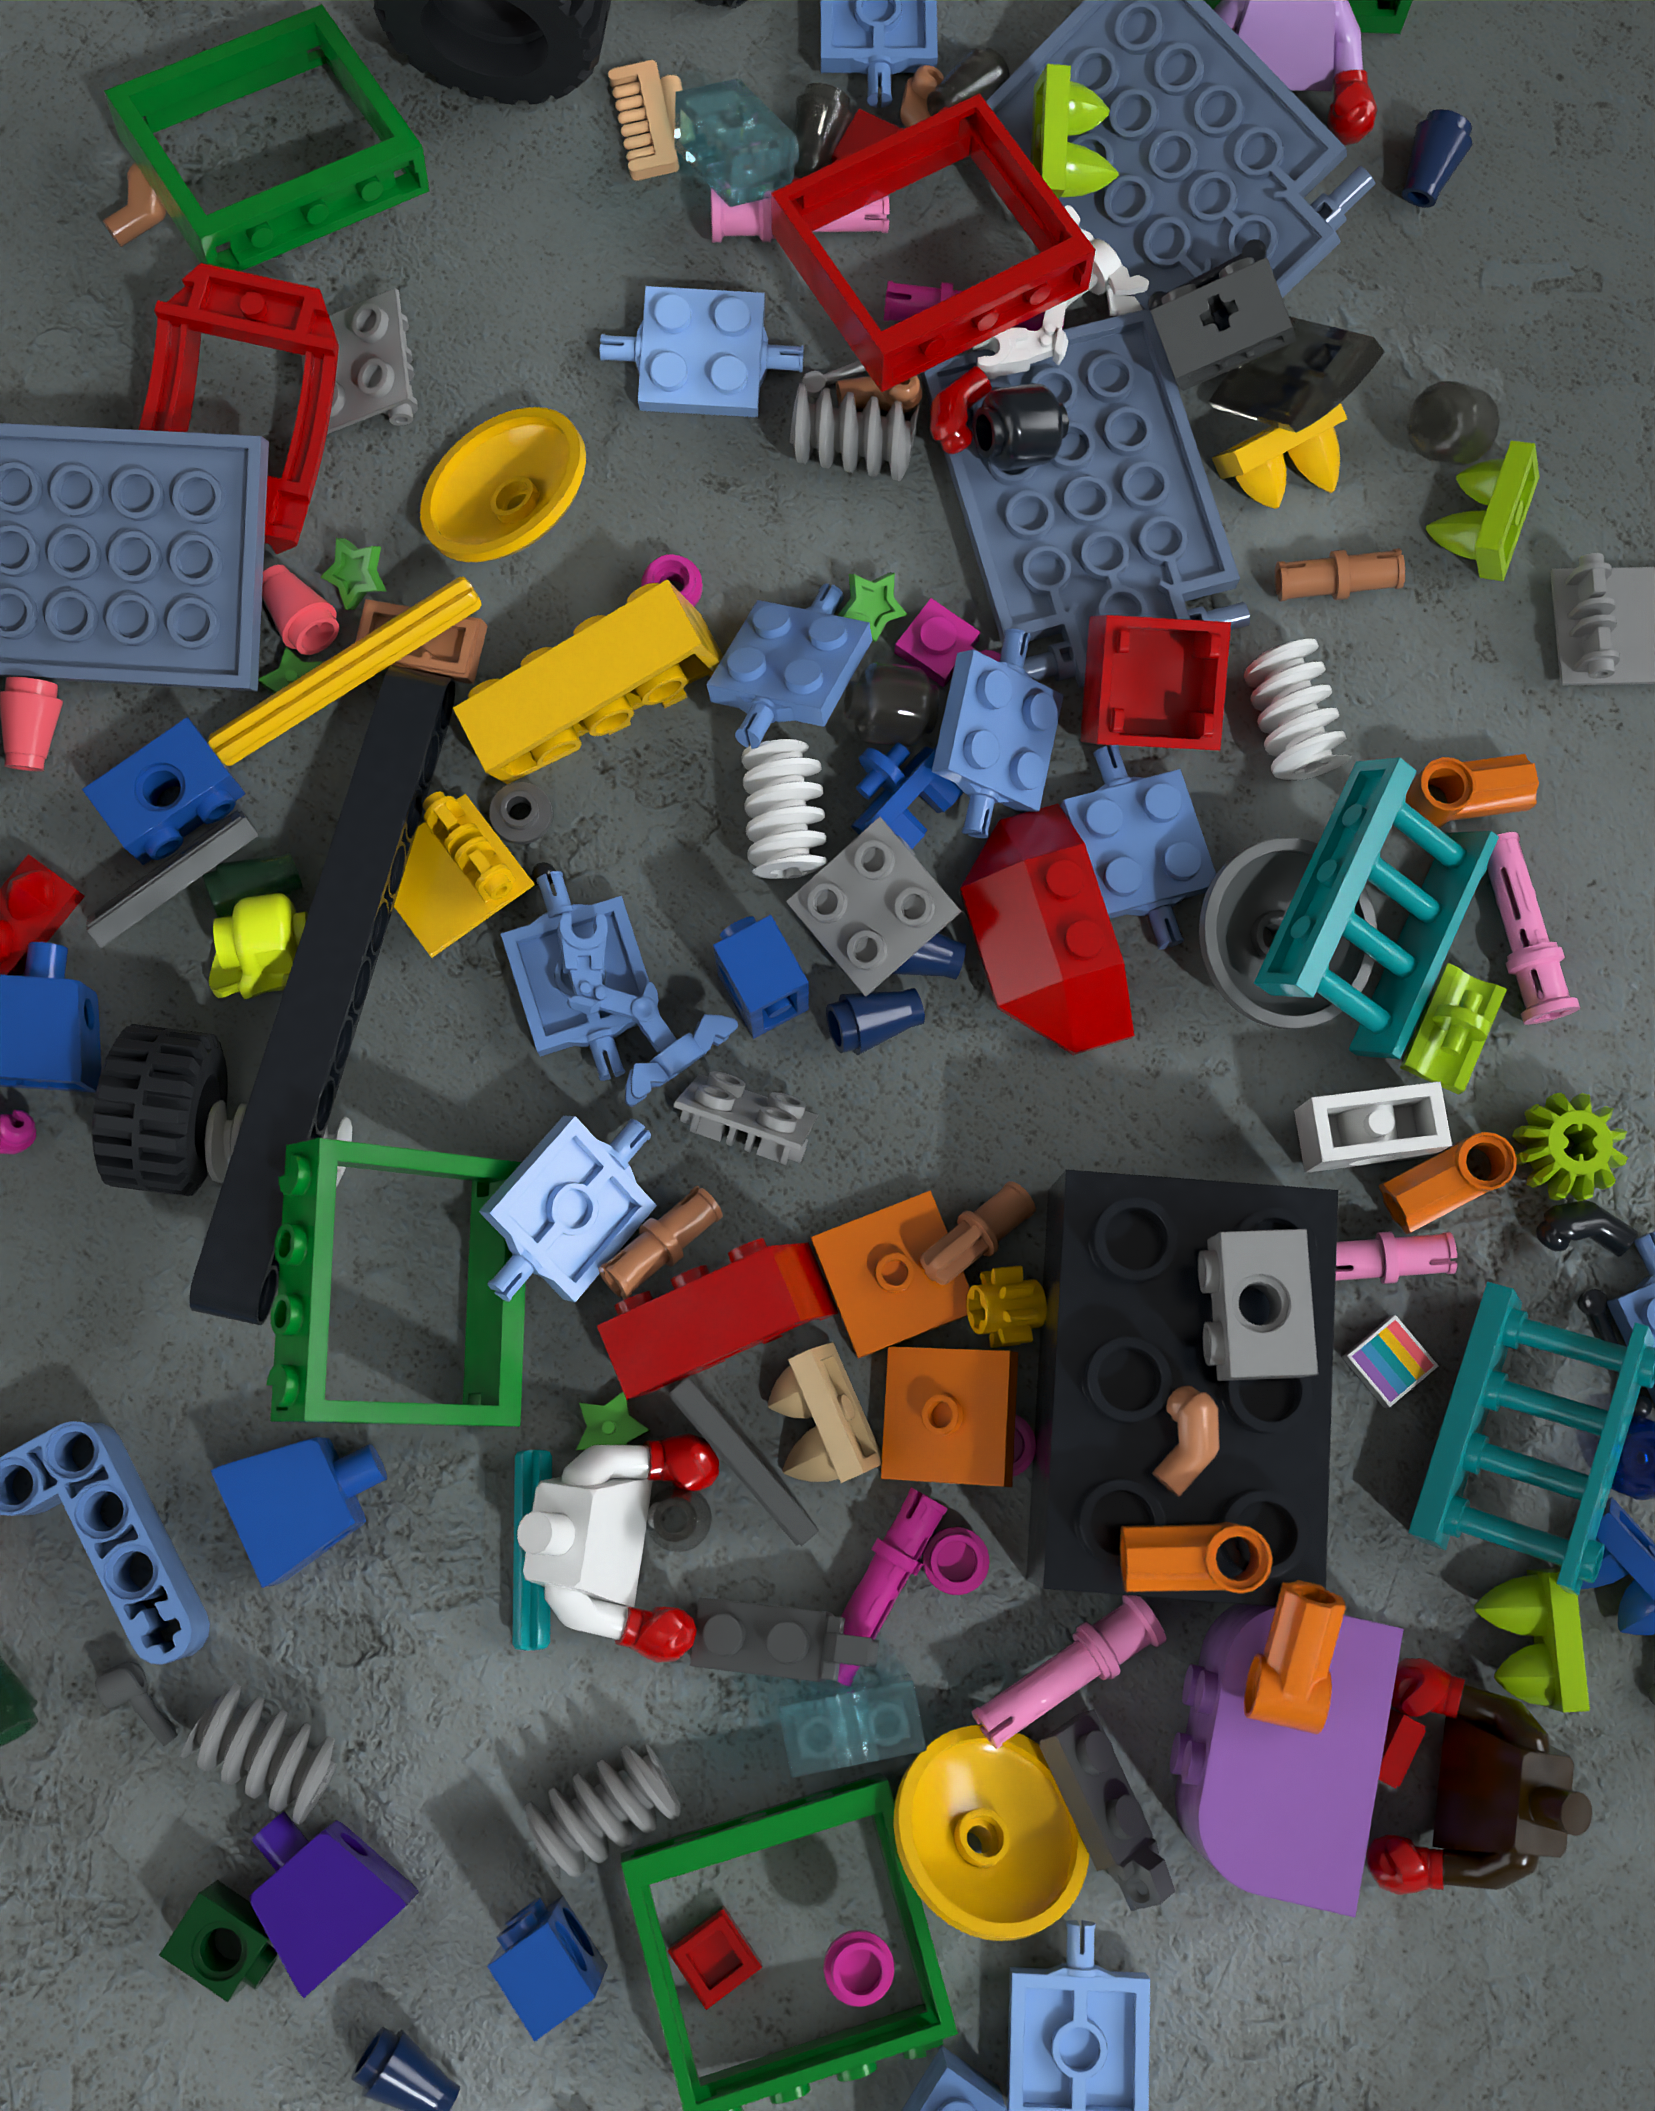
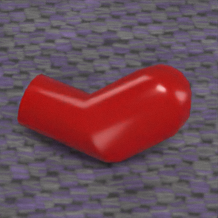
M973 366L943 389L932 401L930 432L935 441L940 440L943 451L948 454L959 453L972 443L973 433L966 425L968 409L992 391L988 377L977 366Z

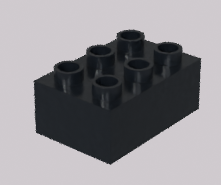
M1068 1169L1050 1187L1047 1202L1043 1290L1046 1297L1047 1313L1045 1322L1040 1327L1034 1433L1036 1451L1032 1469L1026 1581L1042 1589L1276 1607L1282 1582L1293 1583L1300 1580L1321 1585L1326 1589L1338 1190ZM1306 1229L1318 1375L1302 1378L1217 1381L1216 1365H1207L1203 1348L1205 1322H1213L1211 1293L1203 1294L1200 1289L1198 1276V1257L1200 1251H1207V1240L1220 1232ZM1245 1287L1240 1294L1239 1309L1242 1316L1254 1325H1263L1270 1311L1266 1296L1260 1290L1253 1287ZM1189 1385L1197 1389L1199 1393L1209 1394L1218 1407L1219 1450L1215 1458L1180 1497H1177L1163 1486L1152 1472L1179 1443L1178 1422L1174 1421L1167 1412V1401L1177 1388ZM1222 1522H1231L1252 1528L1261 1534L1270 1546L1272 1555L1271 1572L1265 1582L1254 1591L1235 1593L1227 1590L1124 1591L1120 1558L1121 1526L1214 1525ZM1239 1536L1226 1539L1217 1550L1216 1563L1218 1569L1223 1576L1227 1577L1237 1576L1245 1571L1250 1561L1248 1545Z

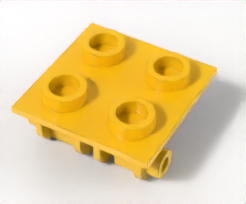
M435 792L424 800L422 806L425 810V822L417 828L394 904V908L431 958L535 885L466 793L455 799L453 796H445L443 792Z

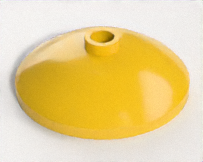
M526 407L508 411L475 427L455 443L443 456L425 486L420 504V521L426 537L443 555L462 562H483L505 558L522 551L541 539L565 515L579 490L586 465V450L580 433L566 416L555 410L542 407Z
M983 1725L964 1726L951 1730L928 1744L918 1753L904 1773L898 1788L894 1807V1834L898 1855L903 1869L917 1894L946 1923L961 1932L985 1940L1011 1941L1022 1939L1049 1927L1071 1907L1083 1886L1090 1855L1039 1744L1017 1733L1002 1743L1003 1746L995 1749L980 1730ZM968 1832L973 1833L979 1838L982 1846L981 1853H977L970 1848L967 1842Z

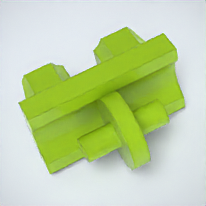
M1450 963L1444 965L1400 1069L1431 1083L1441 1082L1442 1088L1458 1095L1463 1093L1507 989L1497 984L1474 978Z

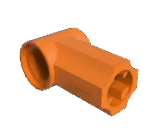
M1526 754L1461 762L1455 758L1441 757L1431 761L1413 779L1406 794L1405 802L1436 827L1440 828L1453 820L1528 811L1537 804L1536 794L1539 780L1535 763H1531L1527 759ZM1428 785L1440 788L1447 798V804L1437 801L1430 794Z
M1482 1132L1455 1143L1452 1147L1380 1184L1379 1188L1383 1196V1202L1393 1220L1398 1223L1405 1234H1410L1481 1195L1503 1187L1512 1179L1516 1171L1517 1157L1513 1147L1505 1138L1496 1133ZM1471 1148L1484 1152L1491 1162V1174L1486 1181L1477 1179L1468 1170L1466 1158Z
M1222 1522L1214 1525L1121 1526L1120 1558L1125 1592L1227 1590L1235 1593L1254 1591L1261 1586L1271 1572L1272 1555L1270 1546L1261 1534L1241 1524ZM1239 1536L1244 1539L1249 1547V1564L1245 1571L1237 1576H1223L1216 1563L1217 1550L1226 1539Z
M1300 1580L1293 1583L1282 1582L1264 1653H1257L1254 1656L1248 1671L1244 1693V1715L1246 1718L1316 1735L1321 1733L1331 1702L1332 1678L1329 1667L1346 1608L1342 1596L1326 1590L1321 1585Z

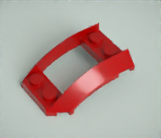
M200 263L181 279L184 287L167 302L157 300L154 309L157 316V329L153 363L138 430L188 432L196 389L201 333L304 355L305 364L300 400L282 478L267 476L264 543L271 545L277 555L298 545L314 491L329 426L339 344L319 288Z

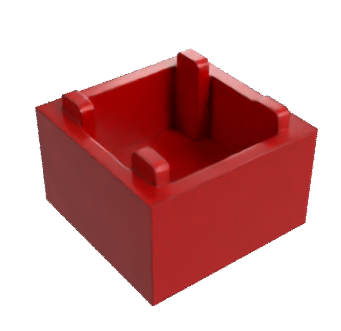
M1118 615L1089 616L1080 742L1103 745L1221 751L1231 622Z

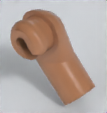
M923 65L919 67L914 77L909 78L906 83L900 108V118L906 128L938 112L941 99L940 92H942L945 86L943 74L934 66Z
M133 163L127 172L128 204L102 220L120 247L160 223L166 215V209L136 163Z
M917 375L882 393L870 376L836 381L838 407L846 393L852 392L854 393L856 409L865 408L870 397L874 396L878 398L879 409L888 412L895 400L901 401L903 414L916 408L922 398V390Z
M1189 1385L1177 1388L1167 1401V1412L1174 1421L1178 1422L1179 1443L1152 1472L1155 1478L1177 1497H1180L1215 1458L1219 1450L1218 1407L1209 1394L1199 1393L1197 1389Z

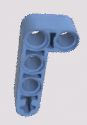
M69 1421L48 1430L0 1457V1515H36L63 1503L133 1649L141 1659L151 1664H166L192 1656L203 1647L208 1638L210 1628L207 1612L121 1438L113 1428L103 1423ZM86 1434L93 1442L94 1456L90 1464L82 1470L74 1463L72 1450L76 1440ZM24 1467L31 1473L34 1483L30 1496L24 1502H21L14 1495L12 1485L17 1472ZM111 1493L116 1494L120 1498L124 1508L120 1523L113 1529L106 1526L102 1521L100 1513L104 1499ZM139 1552L147 1555L153 1566L152 1579L143 1589L134 1584L129 1573L130 1563ZM167 1594V1600L154 1603L156 1607L146 1609L144 1601ZM177 1619L181 1630L172 1636L173 1641L165 1642L162 1639L161 1631L169 1625L168 1620Z

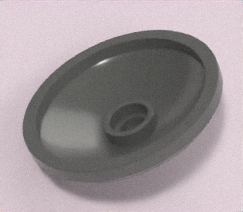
M1270 839L1253 844L1235 854L1213 878L1206 892L1200 913L1199 941L1201 953L1207 972L1216 989L1243 1016L1261 1025L1278 1029H1300L1316 1026L1335 1018L1343 1012L1317 992L1314 998L1271 996L1254 984L1269 951L1263 940V931L1267 928L1272 933L1274 940L1318 843L1305 839ZM1364 887L1356 903L1354 913L1377 929L1372 902ZM1341 936L1330 960L1329 970L1361 992L1368 981L1375 960Z

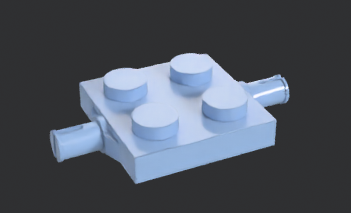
M645 286L644 315L638 328L637 336L601 334L600 360L636 362L639 373L638 405L640 411L758 417L760 388L767 375V369L802 372L804 345L768 344V337L764 328L765 293Z
M563 1116L479 1210L481 1215L505 1238L509 1251L513 1255L495 1277L488 1282L489 1288L496 1290L494 1293L497 1296L510 1302L514 1294L532 1273L542 1277L563 1300L576 1302L600 1274L598 1268L617 1254L657 1206L637 1184L632 1169L628 1164L643 1144L651 1138L650 1132L644 1130L645 1126L635 1119H630L628 1124L608 1145L597 1140L576 1116Z
M1077 1920L1066 1921V1964L1061 1963L1048 1969L1010 1967L1006 2111H1149L1150 1978L1147 1973L1108 1971L1094 1965V1928L1096 1923L1081 1920L1080 1948V1924Z

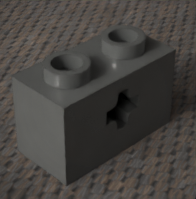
M1249 257L1231 263L1219 272L1220 279L1198 289L1195 284L1179 287L1167 293L1161 299L1163 305L1150 310L1174 377L1182 391L1297 341L1267 257L1257 262L1254 261V258ZM1225 308L1226 313L1229 315L1230 327L1219 332L1214 324L1215 317L1213 313Z

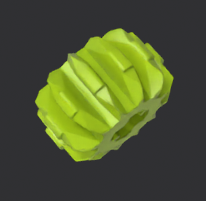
M1555 1093L1546 1098L1545 1107L1539 1104L1529 1107L1524 1114L1529 1125L1516 1128L1512 1135L1519 1143L1527 1146V1150L1516 1154V1165L1523 1166L1530 1163L1534 1169L1528 1176L1526 1185L1535 1188L1548 1181L1549 1199L1556 1201L1566 1198L1569 1192L1575 1200L1584 1201L1593 1197L1594 1187L1601 1190L1612 1187L1616 1179L1610 1168L1624 1166L1628 1160L1625 1154L1613 1148L1614 1143L1626 1138L1628 1131L1619 1128L1610 1131L1606 1125L1611 1119L1614 1108L1604 1106L1592 1113L1590 1094L1583 1093L1573 1097L1570 1102L1564 1094ZM1567 1136L1575 1143L1570 1150L1572 1158L1564 1151L1569 1143Z

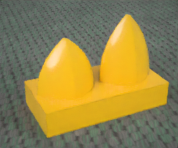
M1339 397L1312 404L1213 456V463L1221 480L1235 476L1245 493L1258 503L1273 509L1280 506L1285 492L1286 465L1283 453L1286 451L1297 469L1310 482L1327 492H1334L1340 469V450L1334 426L1347 420V416Z

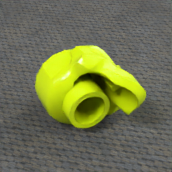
M281 893L240 899L234 906L232 916L215 918L213 921V937L216 954L209 976V986L214 995L218 998H223L240 992L244 999H250L266 992L284 990L306 924L308 912L296 913L293 903L287 896Z

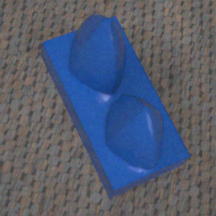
M1611 1496L1607 1500L1595 1540L1605 1545L1601 1567L1595 1582L1592 1584L1583 1581L1581 1589L1608 1585L1630 1574L1634 1580L1625 1590L1619 1604L1618 1629L1626 1634L1654 1635L1655 1543Z

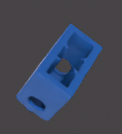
M31 942L28 944L24 976L0 975V1087L96 1093L102 1071L98 997L94 990L81 981L65 979L68 948L65 946L46 942Z
M323 1437L307 1439L210 1470L262 1588L278 1585L288 1580L366 1522V1518L356 1495L387 1480V1473L383 1462L372 1444H368L339 1459L331 1440Z

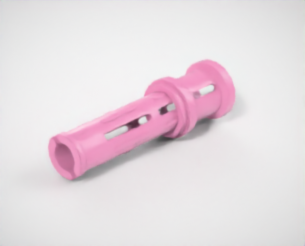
M711 186L712 243L721 242L724 236H759L762 242H771V239H775L772 234L771 192L776 189H770V186H761L758 192L723 193L720 186ZM889 195L812 232L888 233Z
M1516 832L1498 834L1499 839L1488 861L1487 870L1512 953L1507 956L1508 962L1505 964L1508 973L1516 975L1526 1008L1521 1013L1523 1023L1526 1025L1538 1024L1570 1015L1578 1011L1580 1005L1577 998L1570 997L1559 963L1565 958L1562 947H1558L1557 942L1549 941L1536 899V893L1519 843V834Z
M1123 1595L1122 1605L1093 1625L1088 1622L1079 1625L1073 1634L1074 1642L980 1708L976 1707L972 1710L976 1723L983 1724L980 1730L995 1749L1003 1746L1002 1743L1096 1677H1099L1101 1680L1113 1679L1120 1674V1665L1150 1644L1154 1647H1159L1166 1642V1635L1159 1620L1140 1596Z

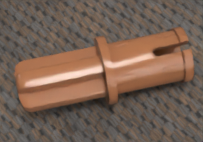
M1009 1181L997 1194L976 1211H964L960 1214L957 1220L958 1225L921 1255L920 1263L927 1277L931 1281L935 1280L940 1285H946L982 1255L990 1257L996 1253L999 1246L998 1242L1022 1221L1030 1218L1036 1211L1034 1201L1028 1192L1016 1182Z

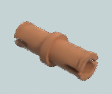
M1397 548L1392 549V551L1348 555L1346 550L1331 551L1329 558L1293 562L1278 561L1275 566V587L1278 600L1287 601V599L1330 594L1334 600L1348 599L1350 592L1403 588L1405 582L1404 556L1401 555L1402 550Z
M695 1186L685 1198L660 1219L650 1218L639 1227L640 1235L610 1261L598 1268L602 1279L617 1296H622L624 1300L627 1299L636 1288L663 1265L666 1264L672 1267L683 1258L682 1249L710 1225L723 1217L721 1208L705 1189Z

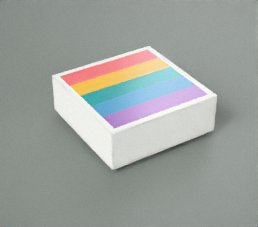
M1396 1315L1387 1318L1342 1356L1344 1361L1384 1408L1391 1407L1438 1367V1364Z

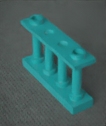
M1400 757L1355 762L1254 981L1255 985L1271 996L1314 998L1317 992L1359 1022L1360 1025L1348 1049L1356 1056L1401 1059L1406 1045L1413 1036L1417 1020L1479 881L1486 872L1488 861L1499 839V836L1492 831L1450 832L1445 834L1405 802L1406 794L1417 771ZM1392 825L1434 857V861L1421 888L1380 857V851ZM1367 880L1410 912L1397 943H1394L1354 913L1356 903ZM1341 936L1385 967L1371 999L1329 970L1330 960Z
M1487 1281L1408 1533L1422 1543L1445 1551L1450 1536L1459 1538L1462 1533L1560 1565L1562 1567L1556 1584L1564 1591L1579 1596L1583 1581L1593 1584L1601 1567L1605 1545L1595 1540L1641 1386L1651 1389L1655 1383V1348L1653 1347L1655 1340L1649 1326L1636 1322L1628 1347L1528 1319V1313L1521 1310L1523 1303L1513 1288ZM1520 1344L1619 1372L1609 1410L1509 1381V1375L1501 1372L1508 1349L1513 1348L1517 1350ZM1501 1406L1601 1436L1590 1474L1588 1475L1489 1444V1436L1482 1434L1489 1410L1498 1412ZM1483 1469L1580 1500L1581 1504L1570 1540L1470 1507L1469 1499L1463 1498L1470 1472L1478 1475Z

